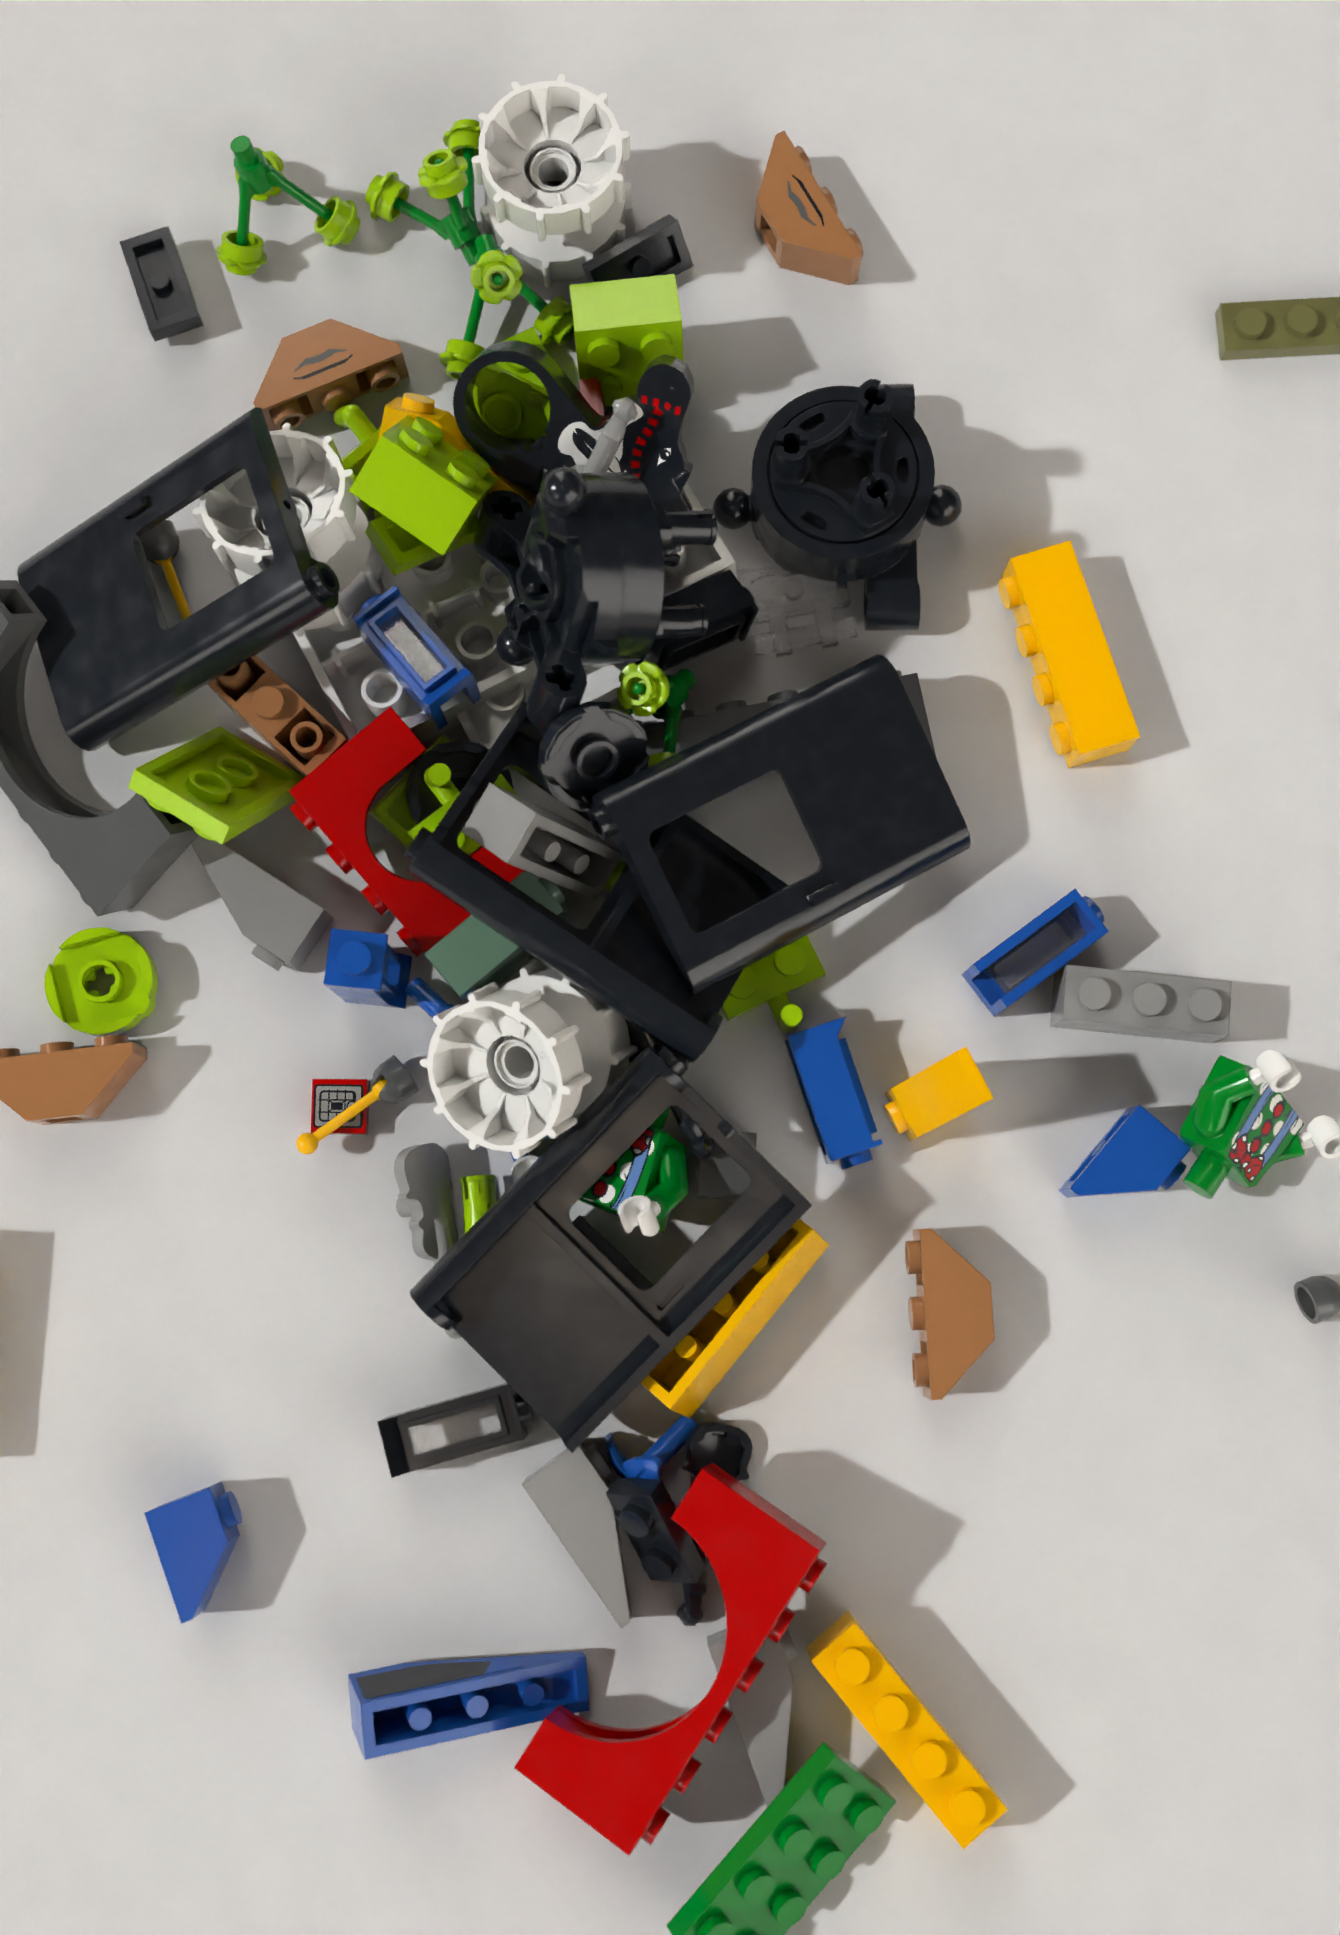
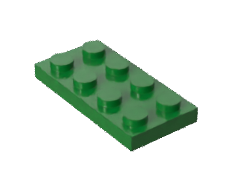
M823 1741L666 1925L672 1935H785L791 1926L804 1916L807 1907L829 1881L842 1871L845 1862L867 1836L880 1826L884 1816L897 1801L884 1786Z

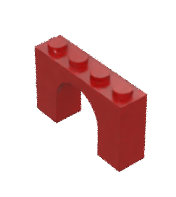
M390 706L288 791L296 800L289 808L309 832H312L317 827L323 831L332 842L325 849L329 856L345 874H348L352 869L358 872L368 884L361 890V893L381 916L389 910L403 925L396 932L412 953L418 957L424 951H429L471 914L422 881L406 879L389 871L377 859L369 844L367 817L375 797L388 783L427 752L424 745ZM483 846L471 855L472 858L509 883L524 871L506 863Z

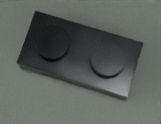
M670 214L582 264L589 283L675 274L677 276L694 266L679 222Z
M169 226L120 241L137 296L154 341L156 342L204 326Z
M616 1478L606 1492V1495L650 1580L696 1584L706 1566L690 1535L671 1519L676 1511V1507L662 1480Z

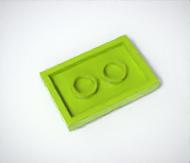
M219 726L134 769L128 788L146 798L153 808L170 813L192 826L194 831L201 837L217 841L223 845L293 802L295 799L288 791L305 777Z

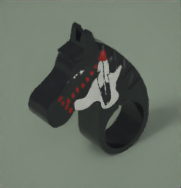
M521 341L499 342L480 352L462 372L457 381L453 397L456 423L467 442L480 457L501 475L535 494L539 492L543 474H548L552 469L562 466L570 468L574 465H586L604 426L614 415L613 410L607 415L598 414L550 355L537 346ZM661 355L653 359L645 368L638 384L637 394L627 396L634 401L638 415L627 423L624 438L607 472H629L636 475L645 485L654 506L663 505L666 511L693 510V507L683 487L692 472L694 464L687 460V452L682 441L681 430L684 416L694 391V379L685 362L670 355ZM498 362H511L522 365L536 374L544 384L550 400V418L544 431L545 435H541L536 440L532 436L524 439L507 438L492 431L482 421L476 410L473 398L475 379L482 368Z

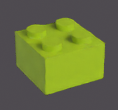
M675 274L569 285L579 380L597 377V380L601 382L605 406H612L614 400L637 394L638 384L645 368L656 357L670 355L684 362L682 317Z
M407 415L381 435L350 487L349 492L443 556L466 531L482 506L486 495L490 493L499 478L489 472L490 465L482 457L467 449H462L460 452L444 441V433L435 424L422 417H416L414 420Z

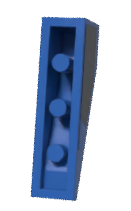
M583 1651L408 1662L348 1674L352 1730L365 1760L544 1721L559 1705L573 1714L590 1710L587 1662Z

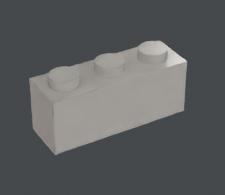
M489 783L482 797L474 804L471 816L461 831L506 863L594 900L599 896L623 855L578 824L492 783Z
M1066 965L1054 974L1050 1027L1212 1043L1229 1036L1232 981Z

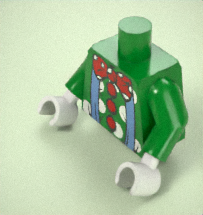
M1271 1049L1264 1051L1256 1060V1068L1222 1055L1216 1060L1204 1085L1199 1089L1198 1096L1180 1129L1181 1139L1191 1147L1192 1152L1198 1157L1183 1179V1182L1197 1194L1212 1199L1225 1178L1247 1188L1254 1187L1272 1165L1304 1156L1305 1149L1313 1146L1317 1148L1324 1158L1329 1159L1340 1156V1126L1333 1118L1326 1115L1317 1116L1308 1124L1307 1132L1299 1134L1304 1123L1281 1092L1295 1087L1300 1082L1302 1076L1293 1061L1287 1059L1282 1052Z
M670 1107L656 1119L579 1199L582 1203L619 1216L626 1233L632 1232L633 1228L637 1225L640 1226L641 1232L645 1236H654L658 1232L664 1233L670 1211L688 1195L686 1148L679 1141L662 1131L670 1112ZM534 1155L523 1156L512 1164L511 1171L514 1183L539 1157Z

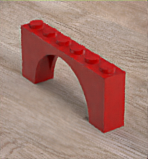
M714 1463L701 1469L671 1519L686 1530L705 1553L717 1576L724 1598L727 1621L726 1645L720 1669L709 1692L693 1708L675 1719L659 1725L634 1729L600 1725L581 1718L559 1705L544 1719L514 1767L628 1856L641 1839L649 1845L653 1843L671 1814L662 1805L674 1788L683 1795L702 1765L693 1756L704 1738L715 1744L734 1714L724 1707L734 1690L737 1688L746 1694L765 1663L758 1659L756 1655L766 1639L769 1638L777 1644L795 1617L796 1613L787 1607L798 1588L809 1594L828 1564L818 1557L827 1544L826 1541Z

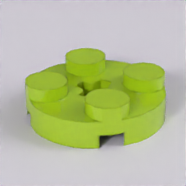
M96 927L79 931L61 944L59 947L61 951L56 955L53 965H48L44 979V989L48 1004L53 1013L74 1030L96 1037L119 1035L135 1027L142 1019L148 1017L154 1011L156 1005L155 996L158 990L157 968L149 951L130 935L107 927ZM104 968L106 974L115 977V983L110 986V992L104 996L97 990L90 991L89 983L97 979L96 971Z

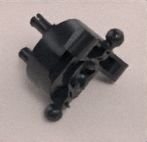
M870 379L861 384L860 387L829 386L807 392L793 399L770 419L758 439L752 461L751 494L748 495L742 489L734 487L723 490L713 503L712 510L716 521L724 528L731 530L742 528L748 522H751L756 539L760 541L768 555L781 568L790 573L803 574L818 580L836 582L837 589H847V581L864 579L863 614L865 631L918 630L921 605L920 586L917 578L916 541L920 536L924 520L938 527L950 525L960 515L962 503L958 492L951 486L942 484L934 486L935 468L932 450L924 431L914 418V385L880 384L881 381Z
M565 466L552 469L548 474H543L533 513L527 501L512 491L498 490L486 495L474 536V547L479 555L490 561L509 579L514 599L504 609L508 626L503 629L497 638V652L504 662L517 667L527 665L534 659L538 671L526 705V715L535 727L546 732L550 724L566 710L580 705L587 686V677L583 665L637 662L648 654L655 639L700 637L707 633L708 614L704 604L663 605L664 566L676 567L680 562V556L678 554H671L672 551H681V545L711 546L715 543L718 526L716 518H713L714 513L711 509L666 511L663 505H653L645 485L633 473H579L575 469Z

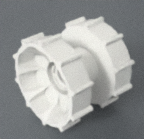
M559 74L556 81H538L521 87L518 82H512V91L499 100L488 115L485 113L478 115L481 130L479 136V155L471 158L475 183L477 185H484L487 192V206L480 208L484 232L492 233L497 246L502 248L505 254L513 255L520 262L525 274L542 279L546 288L551 286L552 281L572 280L586 276L582 266L583 263L625 240V210L632 208L631 183H623V161L630 159V133L620 130L614 114L608 108L606 93L603 92L597 96L581 86L568 83L565 80L564 74ZM551 181L563 182V184L558 186L545 185Z
M285 423L282 430L269 432L292 501L296 506L297 516L311 558L330 566L340 584L338 605L295 631L297 637H302L305 630L324 628L340 622L343 626L348 625V616L359 609L372 593H381L378 579L381 573L382 557L365 533L369 524V517L361 499L349 492L356 477L351 469L344 470V463L332 437L326 436L322 440L305 432L294 431L289 423ZM242 469L200 497V507L192 510L194 517L207 538L214 540L212 548L237 587L267 569L272 564L274 557L245 469Z
M539 960L521 968L520 977L514 980H506L498 985L492 982L469 993V1002L463 1005L457 1004L433 1017V1022L437 1027L430 1041L428 1056L420 1060V1065L428 1070L430 1087L438 1104L434 1108V1113L436 1115L443 1113L453 1127L470 1140L469 1148L471 1150L483 1146L497 1151H510L514 1159H519L539 1146L543 1138L547 1136L552 1139L556 1138L577 1124V1118L628 1066L629 1057L638 1052V1048L630 1044L628 1025L625 1018Z

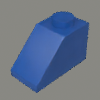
M1137 1105L1124 1111L1059 1191L1065 1197L1071 1198L1156 1191L1159 1187L1167 1190L1185 1171L1187 1165L1181 1160L1190 1151L1191 1147L1141 1105Z
M222 1481L144 1513L181 1624L192 1620L207 1608L240 1536L237 1527L238 1524L242 1523L240 1506L232 1491L225 1492Z

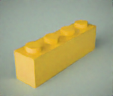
M1069 540L1010 558L1001 576L1002 579H999V593L1007 610L1013 609L1019 626L1015 630L1016 642L1021 655L1024 658L1030 657L1036 675L1032 678L1033 690L1039 705L1042 707L1047 706L1053 723L1049 727V733L1055 752L1059 756L1064 754L1068 768H1072L1129 750L1140 738V733L1071 541Z
M799 1218L640 1383L670 1410L690 1419L827 1249L829 1244Z
M849 1610L806 1647L813 1665L963 1849L1008 1810L996 1790Z

